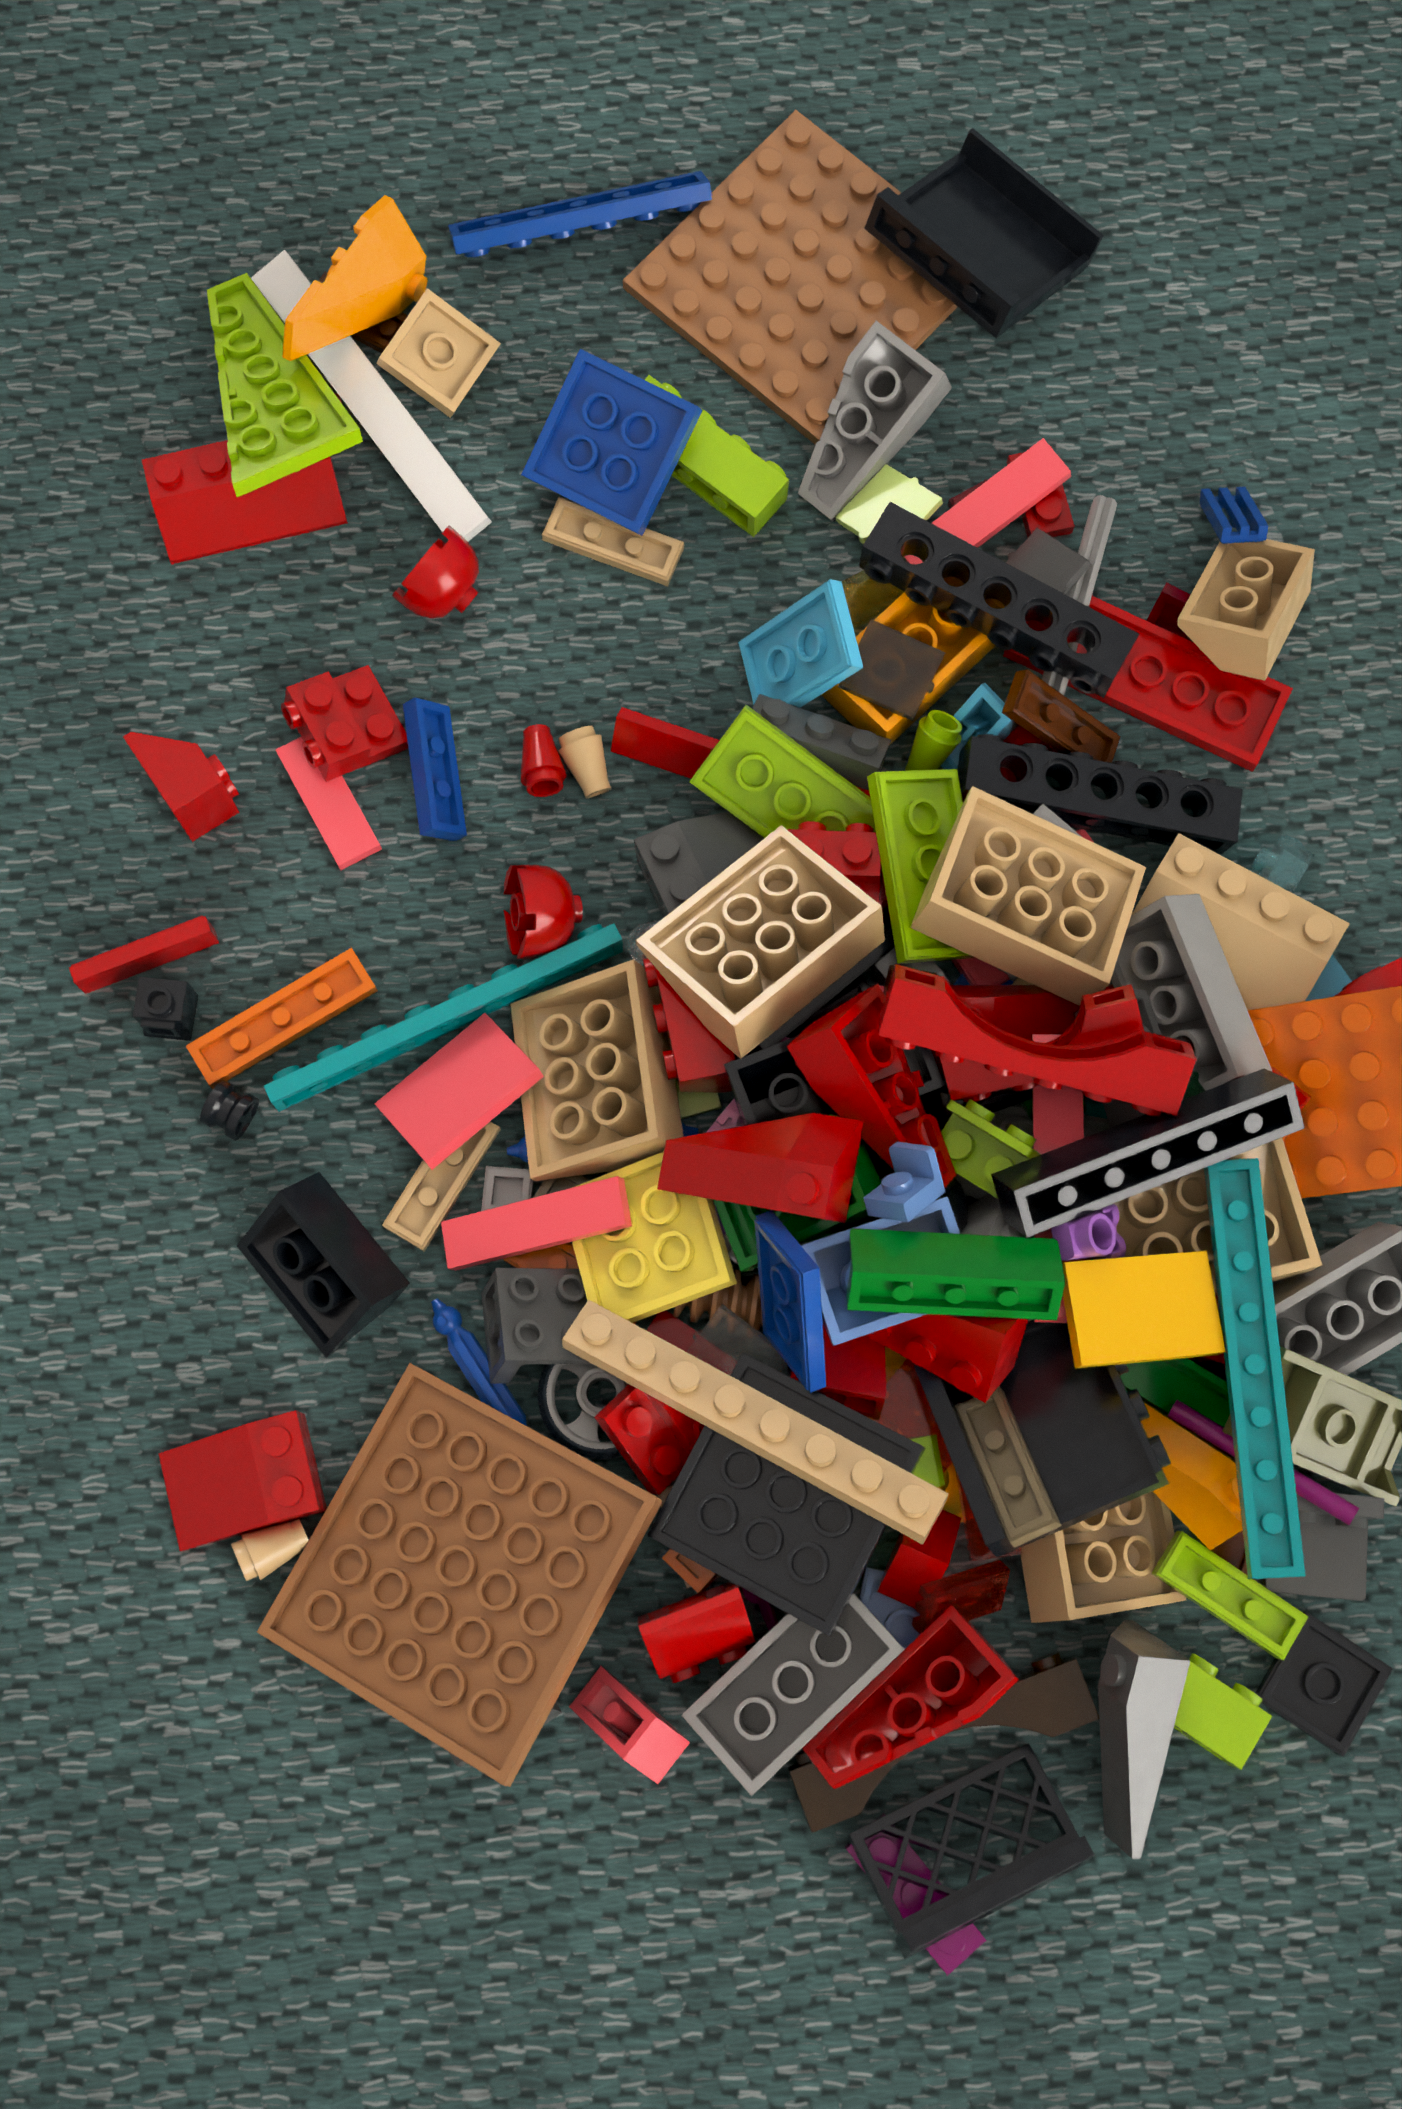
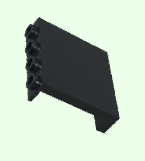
M974 128L969 130L962 149L957 155L904 192L897 195L887 187L878 193L864 227L865 230L995 338H998L1082 273L1089 266L1104 236Z
M1034 1319L1028 1321L1015 1366L999 1386L1006 1395L1061 1523V1527L1014 1548L1006 1536L955 1409V1406L974 1397L913 1363L985 1545L996 1557H1000L1169 1484L1163 1467L1171 1464L1159 1435L1149 1438L1141 1421L1149 1418L1150 1415L1138 1389L1136 1388L1128 1392L1120 1376L1129 1372L1127 1365L1118 1364L1075 1368L1068 1324L1036 1323Z

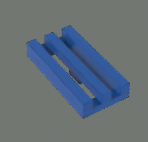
M1236 487V493L1233 496L1228 488H1219L1218 496L1215 497L1210 488L1201 489L1200 506L1222 544L1263 542V540L1267 539L1268 524L1246 487ZM1221 508H1225L1229 515L1228 520ZM1232 527H1233V528H1236L1237 531L1231 532V531H1232Z

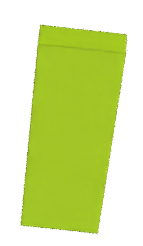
M1183 1531L1175 1532L1151 1573L1279 1660L1285 1659L1308 1619V1616L1254 1579H1248L1245 1573Z

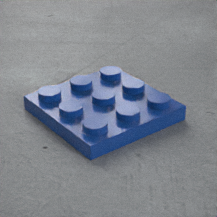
M580 349L521 475L643 536L703 410L656 385Z

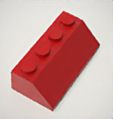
M228 440L142 459L151 503L171 564L348 523L331 456L238 498L232 485V468L227 448Z

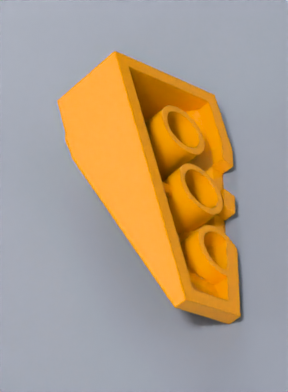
M384 195L359 218L353 227L354 233L358 234L348 250L341 247L337 248L331 257L332 265L328 270L325 281L322 283L314 280L285 319L283 358L289 361L295 360L402 313L413 301L418 302L427 287V277L424 276L427 256L392 198Z
M1143 1401L1150 1415L1149 1418L1141 1421L1149 1438L1159 1435L1171 1461L1170 1465L1163 1467L1169 1484L1153 1492L1209 1550H1212L1243 1530L1236 1463L1225 1451Z

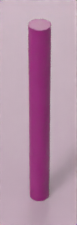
M1176 1400L1167 1417L1235 1457L1233 1437L1222 1432L1223 1426L1181 1401ZM1294 1469L1297 1495L1347 1525L1351 1524L1359 1507Z

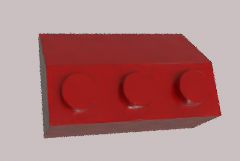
M643 959L648 987L658 986L661 1000L660 1004L652 1005L658 1034L668 1033L671 1050L662 1051L668 1080L677 1078L680 1092L724 1093L732 1091L724 1064L735 1060L734 1053L703 1025L649 959Z

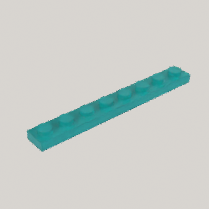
M615 923L604 928L602 924L588 927L577 935L578 940L539 958H534L535 960L520 967H517L516 964L504 966L491 975L492 980L477 987H474L473 984L461 986L447 996L449 1000L432 1008L429 1004L418 1006L404 1015L405 1020L389 1028L385 1024L375 1026L360 1036L361 1041L346 1048L343 1045L327 1048L317 1055L318 1061L303 1068H300L298 1065L284 1068L273 1075V1081L264 1085V1089L272 1105L280 1112L475 1021L484 1013L488 1015L510 1005V1003L525 998L623 952L622 937Z
M1259 1159L1223 1160L1204 1168L1220 1323L1226 1350L1224 1361L1248 1579L1303 1577L1306 1574Z

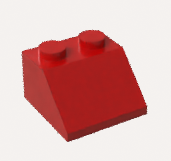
M129 732L123 736L192 842L239 813L233 801V798L239 795V792L215 754L206 758L198 744L136 732Z

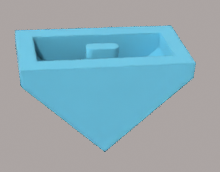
M982 683L954 714L953 717L962 725L960 733L962 740L941 765L943 769H958L959 753L972 736L992 734L1001 737L1003 740L1009 736L1014 721L1002 713L1005 703L986 683Z

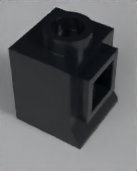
M139 977L133 1017L143 1028L144 1036L191 1041L198 994L186 981Z

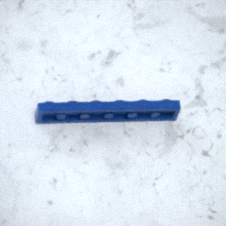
M702 171L449 224L448 228L456 255L464 253L466 257H478L487 254L490 251V247L506 244L509 248H520L531 244L532 238L549 235V238L552 239L566 238L575 233L574 229L591 226L594 230L608 229L614 227L617 224V220L633 217L637 221L650 220L659 216V211L675 208L676 211L680 212L692 211L701 202L712 200L710 181Z

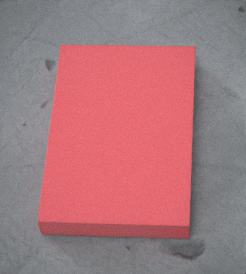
M484 1013L374 1104L430 1169L433 1170L544 1076L527 1055Z

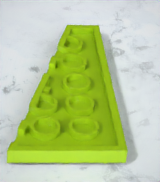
M247 273L207 289L211 326L215 339V356L219 370L218 379L223 418L227 430V448L232 468V485L237 498L363 442L360 428L308 356L304 355L292 361L282 357L285 325Z

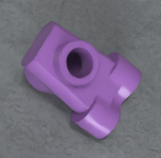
M1112 1204L1051 1228L1052 1239L1058 1241L1061 1260L1090 1258L1097 1260L1124 1257L1126 1254V1244L1116 1229L1119 1221L1117 1206Z

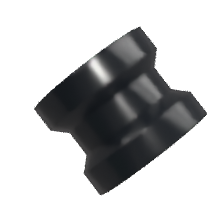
M223 1080L215 1086L205 1101L200 1114V1122L209 1127L216 1125L224 1129L227 1137L236 1141L245 1133L254 1118L259 1106V1099L251 1094L241 1095L237 1093L232 1084Z

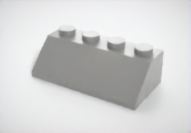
M1200 894L1164 896L1131 915L1111 981L1114 988L1132 984L1133 989L1146 990L1161 1035L1191 1044L1197 1060L1183 1099L1263 1068L1272 1072L1270 1063Z

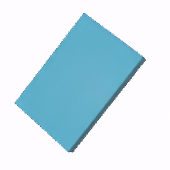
M829 579L738 642L753 704H755L759 694L801 708L864 668L842 581Z

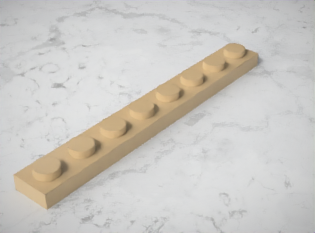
M589 1299L562 1338L564 1349L922 1545L947 1501L949 1493Z

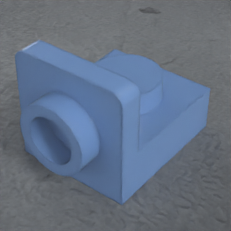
M895 1142L889 1147L895 1173L883 1178L881 1184L864 1197L868 1216L909 1222L946 1191L933 1147Z

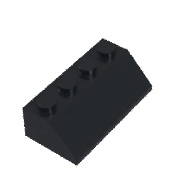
M797 1036L746 1055L742 1059L738 1058L724 1064L744 1126L809 1113L839 1116L811 1088L786 1047ZM915 1046L912 1050L903 1049L910 1071L919 1070L924 1086L918 1088L919 1096L945 1086L931 1049Z

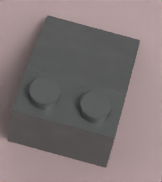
M730 812L676 821L634 839L638 865L664 918L762 841L764 837Z

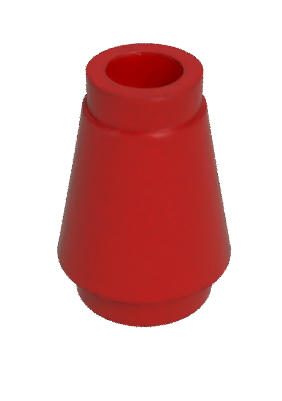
M543 724L531 725L523 731L521 783L532 796H552L563 789V781L566 779L567 774L550 728Z

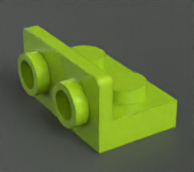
M952 1099L946 1106L953 1114L941 1133L955 1172L998 1199L991 1174L1041 1155L1032 1148L1037 1139L1010 1124L1006 1132L991 1123L995 1114L969 1099L965 1107Z

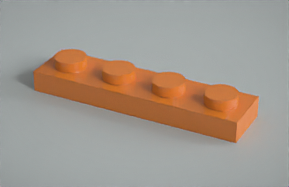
M351 947L187 1044L186 1048L208 1085L214 1089L219 1082L230 1080L376 993L378 990Z

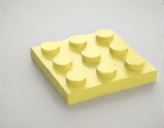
M664 1151L577 1185L581 1186L615 1176L624 1178L632 1227L572 1241L587 1301L589 1299L631 1323L737 1284L713 1199L657 1189Z

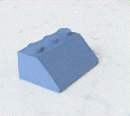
M948 1196L935 1200L909 1222L879 1218L801 1245L819 1267L822 1321L832 1346L926 1315L847 1310L846 1293L851 1266L850 1230L855 1228L960 1234Z

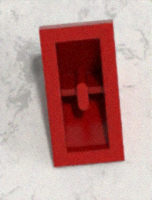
M942 1509L923 1545L900 1533L876 1592L924 1612L949 1566L961 1517Z

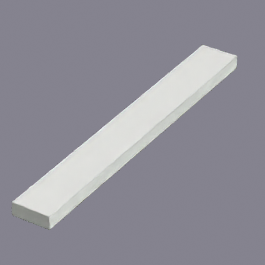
M285 250L251 277L284 323L285 319L311 285L310 281ZM351 335L308 354L442 532L450 525L468 542L492 523Z

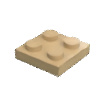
M427 288L382 352L376 364L451 418L501 343Z

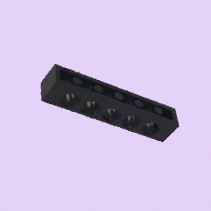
M889 502L862 547L859 567L864 569L865 573L874 581L881 584H892L905 591L906 595L915 603L923 606H933L946 613L947 617L956 625L976 629L987 635L988 639L997 647L1005 650L1013 649L1028 657L1030 662L1038 669L1046 672L1054 671L1069 679L1075 688L1087 694H1097L1103 698L1105 697L1139 636V633L892 502ZM913 555L920 558L923 563L910 564L902 557ZM944 578H958L964 585L958 587L951 586L944 581ZM997 599L1005 607L1001 609L992 608L985 600ZM1031 620L1038 621L1045 626L1046 630H1033L1026 622ZM1076 642L1083 645L1087 653L1074 652L1068 646V643Z
M992 734L972 736L959 753L957 771L963 803L969 790L974 786L1031 814L1044 804L1070 827L1168 846L1172 845L1178 833L1220 855L1238 842L1243 789L1227 786V783L1220 779L1206 778L1199 781L1184 778L1180 772L1175 770L1148 771L1138 769L1137 764L1129 761L1108 763L1093 760L1092 755L1084 752L1062 754L1049 751L1048 747L1038 743L1016 745L1006 743L1001 737ZM1000 767L1011 770L1016 776L1017 782L1005 779L1001 774ZM1046 776L1055 778L1061 786V791L1052 789L1046 781ZM1091 785L1101 788L1106 800L1095 796ZM1136 793L1143 795L1148 800L1150 808L1143 807L1138 802ZM1181 802L1191 807L1194 817L1187 815L1183 811Z

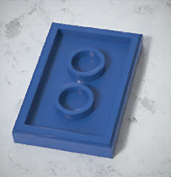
M770 1210L756 1215V1220H754L763 1334L805 1389L811 1393L826 1387L820 1271L818 1265L774 1212Z

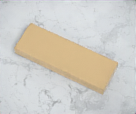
M560 496L542 533V540L665 586L669 585L684 550L683 541L647 528L643 536Z
M490 1121L433 1170L422 1161L382 1224L383 1228L425 1252L440 1228L441 1222L447 1217L500 1132V1127Z

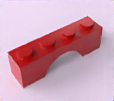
M1132 984L1083 995L1079 1012L1072 1025L1062 1035L1047 1042V1044L1059 1046L1091 1045L1116 1040L1139 1030L1144 1031ZM940 1058L952 1100L963 1099L964 1102H968L971 1099L976 1102L988 1098L993 1091L1010 1087L1014 1091H1023L1039 1085L1034 1082L1031 1076L1016 1072L1012 1076H1002L985 1069L983 1063L965 1059L963 1063H954Z

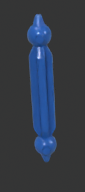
M438 1298L431 1302L434 1312L433 1326L438 1333L447 1336L448 1350L481 1402L527 1426L526 1415L507 1385L490 1384L488 1356L474 1334L461 1327L462 1316L460 1312L452 1306L445 1305Z

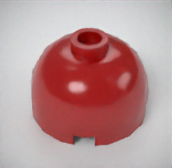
M450 525L442 532V535L448 539L447 543L445 544L438 538L401 583L408 591L405 592L399 587L392 595L401 605L418 616L430 619L441 618L454 608L463 613L479 593L472 587L479 574L478 558L473 547Z
M510 865L506 872L504 895H512L510 914L504 910L507 941L512 955H518L517 959L539 958L565 946L573 935L575 923H581L583 906L581 897L573 895L569 882L555 869L541 865Z

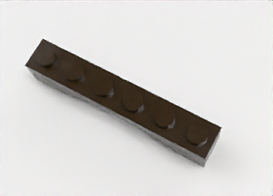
M1054 1652L1031 1661L1033 1671L1018 1676L1019 1680L981 1717L951 1732L968 1727L1001 1725L1029 1729L1053 1738L1099 1719V1715L1077 1659L1071 1657L1062 1659L1059 1652ZM804 1751L795 1754L794 1757L797 1764L789 1766L787 1769L811 1832H816L861 1814L873 1790L891 1768L909 1753L837 1789L829 1785Z

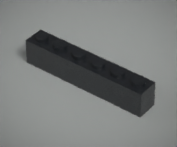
M1263 1068L1183 1099L1177 1116L1161 1112L1160 1116L1145 1114L995 1172L991 1176L1004 1220L1028 1238L1305 1129L1294 1082Z

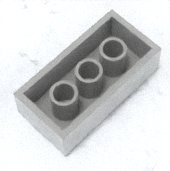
M1378 1221L1321 1255L1322 1266L1306 1274L1275 1282L1273 1284L1279 1345L1342 1374L1349 1375L1402 1343V1226Z
M853 1593L832 1636H828L796 1617L787 1614L681 1716L747 1792L753 1796L882 1672L904 1648Z

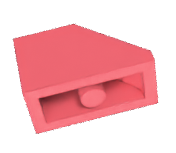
M600 1666L569 1706L624 1761L657 1784H659L690 1743L667 1720L602 1666Z

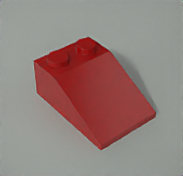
M297 1410L247 1423L158 1453L180 1552L236 1537L242 1533L322 1513L327 1509L304 1413Z
M730 1581L706 1590L702 1594L690 1596L638 1617V1627L659 1679L670 1676L672 1683L686 1680L701 1673L698 1664L715 1657L718 1658L720 1665L737 1660L748 1652L746 1645L755 1642L740 1590L736 1584Z

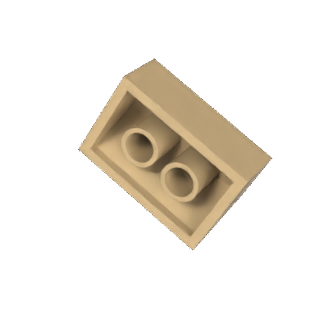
M1269 539L1263 540V542L1226 544L1219 542L1181 611L1177 626L1219 670L1265 681L1311 591L1315 549Z

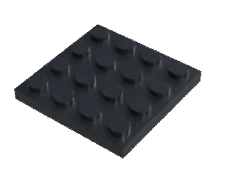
M745 1353L741 1354L731 1374L733 1378L911 1474L914 1473L925 1451L924 1446L818 1391L810 1393L801 1382ZM704 1426L647 1536L826 1635L832 1636L887 1525Z

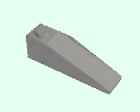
M877 320L846 360L842 371L844 374L836 397L832 399L827 412L829 418L826 421L820 440L816 442L798 491V495L832 522L838 513L923 426L952 389L946 373Z

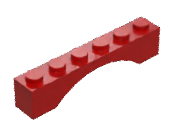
M898 964L894 966L878 1022V1035L886 1037V1042L895 1047L912 1050L915 1046L934 1050L936 1056L949 1062L963 1063L965 1059L983 1063L985 1069L1002 1076H1012L1014 1072L1033 1077L1034 1082L1050 1089L1059 1090L1062 1089L1063 1085L1082 1090L1083 1095L1102 1103H1110L1112 1099L1131 1103L1132 1108L1138 1112L1150 1116H1160L1161 1112L1177 1116L1197 1060L1190 1043L1143 1030L1116 1040L1091 1045L1059 1046L1030 1041L1003 1031L979 1016L957 995L945 977Z

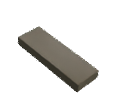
M998 1386L986 1403L974 1397L955 1406L1009 1543L1015 1548L1061 1527V1523L1001 1387Z

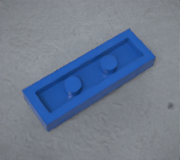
M413 698L403 704L419 832L423 836L456 841L466 837L467 831L450 707Z

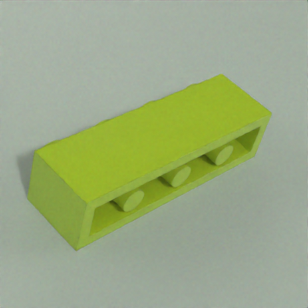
M650 375L645 378V381L682 398L679 392L670 384H661ZM702 411L671 476L754 537L787 500L789 479L779 465L769 460L765 462L751 451L750 446L744 439L735 434L729 435L717 426L715 420L708 412Z

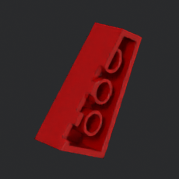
M926 1314L867 1334V1336L873 1341L879 1342L909 1359L915 1365L923 1367L951 1383L959 1390L986 1403L1014 1368L1028 1319Z

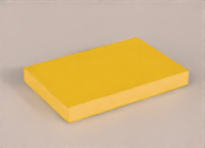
M1207 1251L1062 1263L1065 1277L1063 1300L1075 1368L1214 1356L1226 1352Z

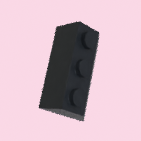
M320 1172L280 1190L237 1244L239 1250L326 1358L388 1309L410 1284Z

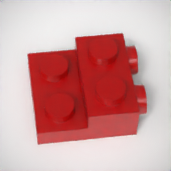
M369 665L332 678L328 671L286 687L284 703H281L284 719L290 729L297 728L304 741L302 742V748L309 765L312 768L318 767L325 781L365 767L408 748L407 733Z
M807 821L800 823L798 829H787L880 904L882 866L877 836L872 826L864 823H853L846 826L845 831H827L824 824Z
M630 1384L594 1417L646 1490L656 1495H660L679 1476L705 1426Z

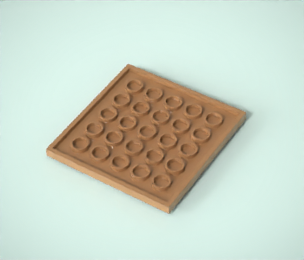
M797 110L773 131L711 193L712 200L701 202L623 279V289L815 445L820 440L826 421L829 418L827 412L832 399L836 397L844 375L842 371L846 360L876 320L916 350L958 307L864 229L877 194L887 187L897 195L901 194V192Z
M409 1363L257 1633L501 1785L510 1787L663 1500Z

